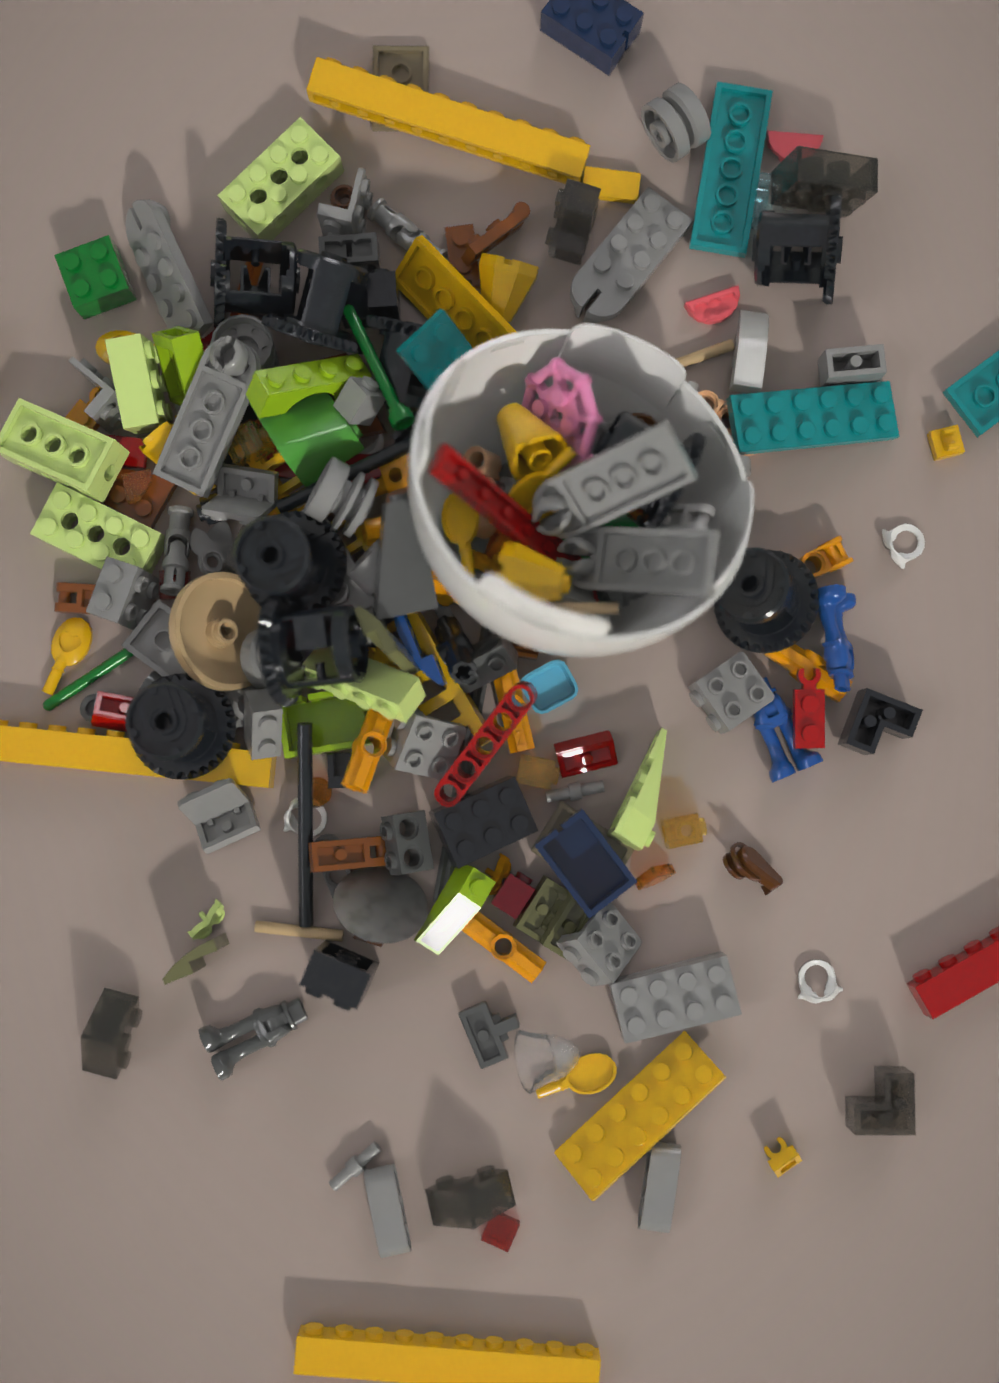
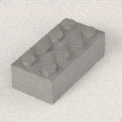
M721 951L620 976L614 984H609L621 1035L625 1044L742 1015L728 958Z

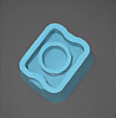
M558 659L529 672L521 680L532 683L535 686L537 699L532 708L539 714L548 713L577 696L578 693L577 683L564 661ZM522 689L529 702V693L526 690Z

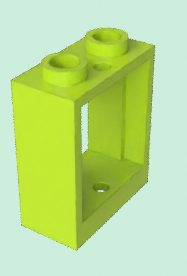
M176 326L151 334L170 402L181 406L204 350L198 331Z

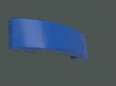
M407 614L393 617L399 637L416 665L441 686L448 684L437 656L431 654L424 657Z

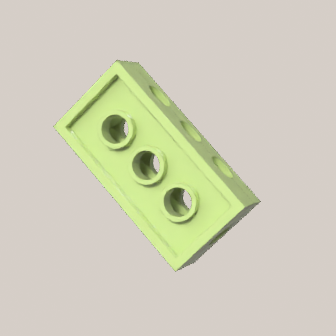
M299 117L218 194V198L224 210L252 238L273 240L344 172L341 157Z
M18 398L0 432V455L101 503H104L130 453L115 439L21 398Z
M58 482L30 532L31 535L101 570L108 556L138 566L152 574L164 551L165 536L162 533ZM78 519L77 526L72 529L73 522ZM104 532L102 540L97 542L98 535ZM130 544V550L123 555V548Z

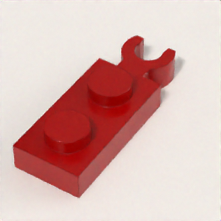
M798 668L796 677L801 683V689H793V748H825V689H816V684L821 678V671L819 668H813V677L807 680L804 677V668Z

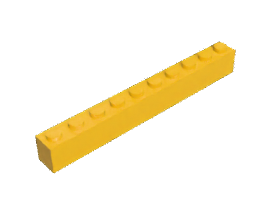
M316 57L306 88L309 101L371 122L380 123L411 135L576 188L579 187L591 145L586 144L581 138H567L550 128H543L542 130L533 127L526 120L516 119L515 121L508 119L498 111L490 110L487 112L478 109L476 105L470 102L463 101L459 103L450 100L447 95L442 93L431 94L425 92L421 87L414 84H407L406 86L397 83L387 75L375 76L369 74L362 67L353 66L351 68L342 65L338 60L331 57H326L325 59Z
M0 720V761L163 777L146 767L136 756V752L131 746V741L129 738H124L125 732L107 730L106 736L95 735L96 729L78 727L77 733L66 732L67 726L49 724L48 730L37 729L38 723L19 722V727L8 726L9 720ZM233 743L228 755L215 769L200 777L185 780L216 782L221 779L232 778L237 785L273 788L277 757L251 760L248 750L240 749V743Z
M309 1322L300 1326L296 1337L293 1374L398 1383H599L601 1359L599 1348H594L593 1345L588 1343L568 1346L559 1341H548L546 1344L534 1343L526 1338H520L516 1341H504L503 1338L498 1336L478 1339L469 1334H458L456 1337L444 1336L437 1331H430L426 1334H414L413 1331L408 1329L389 1332L383 1331L380 1327H368L363 1330L353 1329L351 1325L347 1324L325 1327L319 1322Z

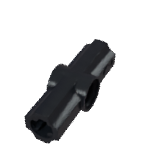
M444 615L437 620V626L434 629L439 642L435 646L436 650L446 664L455 683L468 684L475 679L474 675L477 671L472 656L475 653V649L463 632L457 618Z

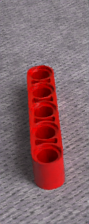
M521 681L509 689L434 790L435 799L440 805L451 807L461 800L534 705L537 699V690L532 683ZM517 689H524L529 693L530 700L528 703L521 704L516 700L515 691ZM499 713H505L511 718L510 727H502L498 724L497 715ZM481 737L489 738L493 743V749L490 751L483 750L479 745V739ZM462 761L472 762L475 767V773H465L461 767ZM444 785H453L456 788L457 796H447L444 792Z

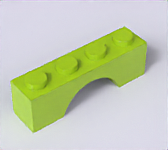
M352 354L256 370L246 396L258 418L285 414L295 403L316 393H330L334 401H336L350 376L360 378L367 376L371 378L372 375L360 355Z

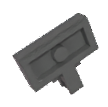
M486 1001L459 1011L458 1015L481 1069L508 1059L509 1055L503 1041L509 1039L507 1032L520 1027L516 1013L501 1019L499 1013L491 1014Z

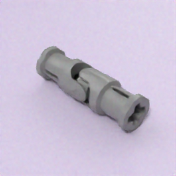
M381 197L376 200L369 209L368 219L371 222L376 221L385 229V234L405 248L406 251H408L416 237L423 235L447 258L448 253L445 249H439L430 241V236L421 231L402 213L397 214L391 209L384 198Z
M174 505L167 508L170 522L169 529L165 531L164 553L166 558L162 561V568L165 572L164 583L160 586V592L169 596H177L183 589L185 574L189 570V562L187 560L191 550L189 526L190 518L194 516V510L183 505ZM173 575H176V582H173Z

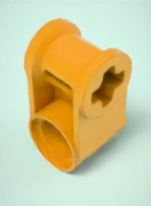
M841 535L821 544L816 549L799 558L804 564L806 560L813 562L815 573L812 574L815 579L829 572L832 573L854 561L852 557H848L841 543L843 540Z

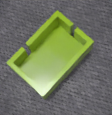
M329 691L307 694L308 700L311 701L307 703L306 697L300 695L292 706L282 707L284 759L297 758V723H312L313 755L351 749L353 741L360 733L365 714L368 711L346 698L344 700L337 698ZM367 739L364 743L365 746L373 745L372 742Z

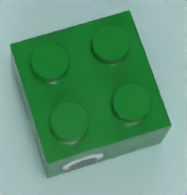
M109 235L54 255L73 308L84 320L137 300L119 249Z

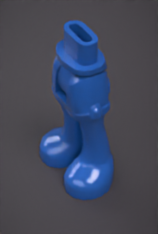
M827 585L818 589V614L825 631V642L822 643L824 647V661H826L829 677L834 680V688L839 692H848L851 690L850 679L854 677V653L852 644L848 641L842 620L843 612L855 607L856 597L853 593H846V586Z
M764 677L763 680L774 694V700L753 714L755 729L760 731L771 757L772 767L769 771V778L773 783L796 773L780 744L774 729L776 727L780 728L797 771L822 762L823 759L817 751H810L807 748H793V720L791 717L793 713L791 708L787 707L782 698L775 693L777 691L776 687L772 688L767 677Z

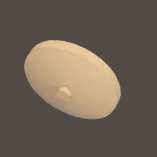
M214 572L190 581L175 598L169 616L170 642L179 664L196 682L218 691H233L252 685L241 668L240 651L246 636L258 629L261 606L251 597L250 592L237 574Z

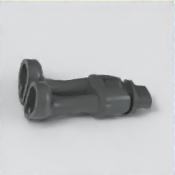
M299 998L289 1003L284 1000L278 1005L264 1009L257 1008L253 1011L252 1015L224 1028H216L212 1025L204 1026L199 1029V1036L206 1051L212 1053L234 1039L253 1030L256 1031L257 1035L211 1056L214 1071L218 1078L223 1081L232 1075L234 1066L238 1061L264 1047L276 1046L278 1040L286 1036L292 1029H298L297 1025L308 1020V1016Z

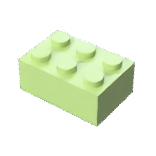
M141 333L105 339L123 429L139 435L154 431L166 421L170 424L169 421H173V414L170 404L165 403L163 392H167L163 374L160 375L159 359L154 343Z

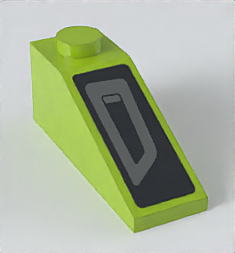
M469 865L458 869L455 868L414 941L439 955L481 909L496 881Z

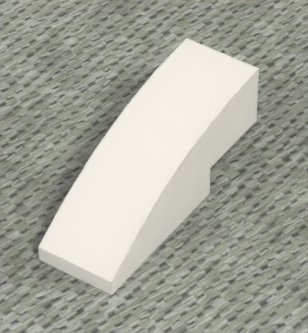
M740 310L729 391L741 393H759L761 391L767 353L769 314Z

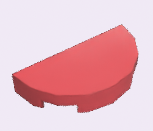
M767 130L766 143L767 147L771 148L772 152L779 157L778 160L791 165L801 164L817 153L824 135Z
M739 285L685 302L684 307L689 316L697 322L708 325L719 324L730 318L736 310L740 299Z

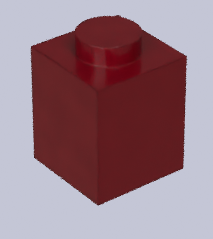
M520 871L516 875L510 872L491 900V904L512 918L517 919L535 891V887L530 885L533 880Z

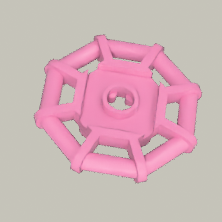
M553 358L545 367L527 375L525 378L526 388L521 405L562 435L568 446L575 449L577 455L560 471L562 472L593 456L592 448L599 423L603 422V416L599 415L591 388L592 379L586 373L582 374L567 365L562 358ZM553 376V385L548 388L544 381ZM567 380L573 383L574 388L572 390L568 388L570 386L567 385ZM559 412L562 413V417H563V418L560 419V421H559ZM585 426L584 433L580 434L581 428Z

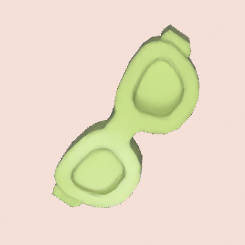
M215 899V903L207 915L203 911L198 914L203 921L187 932L192 939L208 937L212 933L211 927L214 924H219L224 919V906L219 900Z

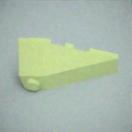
M664 728L657 731L607 833V836L637 851L642 850L644 846L648 848L656 834L652 829L656 821L667 730Z

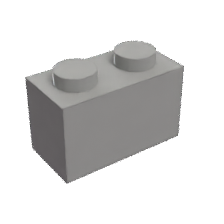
M884 344L825 349L817 360L820 387L879 382L887 373Z
M267 689L244 691V741L251 760L281 756L283 708L272 700Z

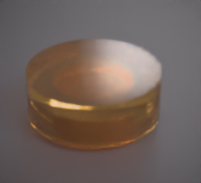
M314 777L313 808H319L330 800L332 788H328L327 780L321 777Z

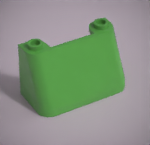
M316 393L307 396L295 403L285 414L258 418L283 459L305 487L318 480L331 457H335L345 463L365 449L359 440L363 434L357 425L348 424L346 419L333 406L335 402L329 393Z

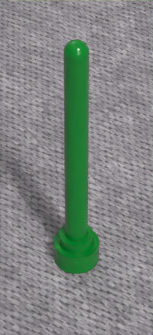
M350 304L345 305L343 313L390 408L388 419L392 428L395 431L404 430L414 423L415 417L409 407L405 406L404 403H400L354 307Z
M123 648L45 700L43 708L47 711L55 709L134 655Z

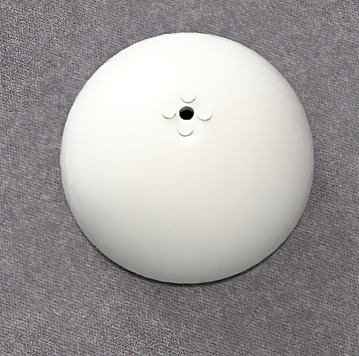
M583 323L574 326L571 330H526L487 341L457 359L440 375L432 386L420 408L410 444L408 457V497L411 516L419 544L438 580L451 597L483 626L509 641L540 652L572 657L608 656L651 645L679 631L710 607L731 583L741 565L748 543L754 508L753 484L746 478L745 469L738 450L727 429L705 399L685 381L686 371L675 358L636 336L598 324ZM553 358H562L567 365L582 374L586 373L592 379V392L599 415L603 416L604 423L612 424L618 414L624 411L630 414L644 413L652 416L658 423L668 419L680 443H683L692 433L697 432L706 437L705 446L695 468L698 474L697 480L687 484L676 504L705 503L716 509L714 518L709 520L707 525L709 530L720 532L713 597L648 594L637 600L630 601V605L621 608L619 614H591L587 616L569 612L542 602L524 593L494 573H486L478 583L461 566L460 553L458 552L460 550L459 545L454 544L447 538L442 527V507L447 497L453 492L428 472L439 445L447 443L463 457L469 448L480 446L497 454L503 465L507 458L496 421L497 414L504 406L510 403L522 404L527 375L545 367ZM553 376L544 381L548 388L553 385ZM567 380V385L570 386L568 388L572 390L574 388L573 383ZM638 515L636 521L640 523L641 515ZM475 537L471 542L472 549L484 553L489 538L481 539Z

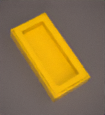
M585 166L581 198L634 204L638 200L641 173Z

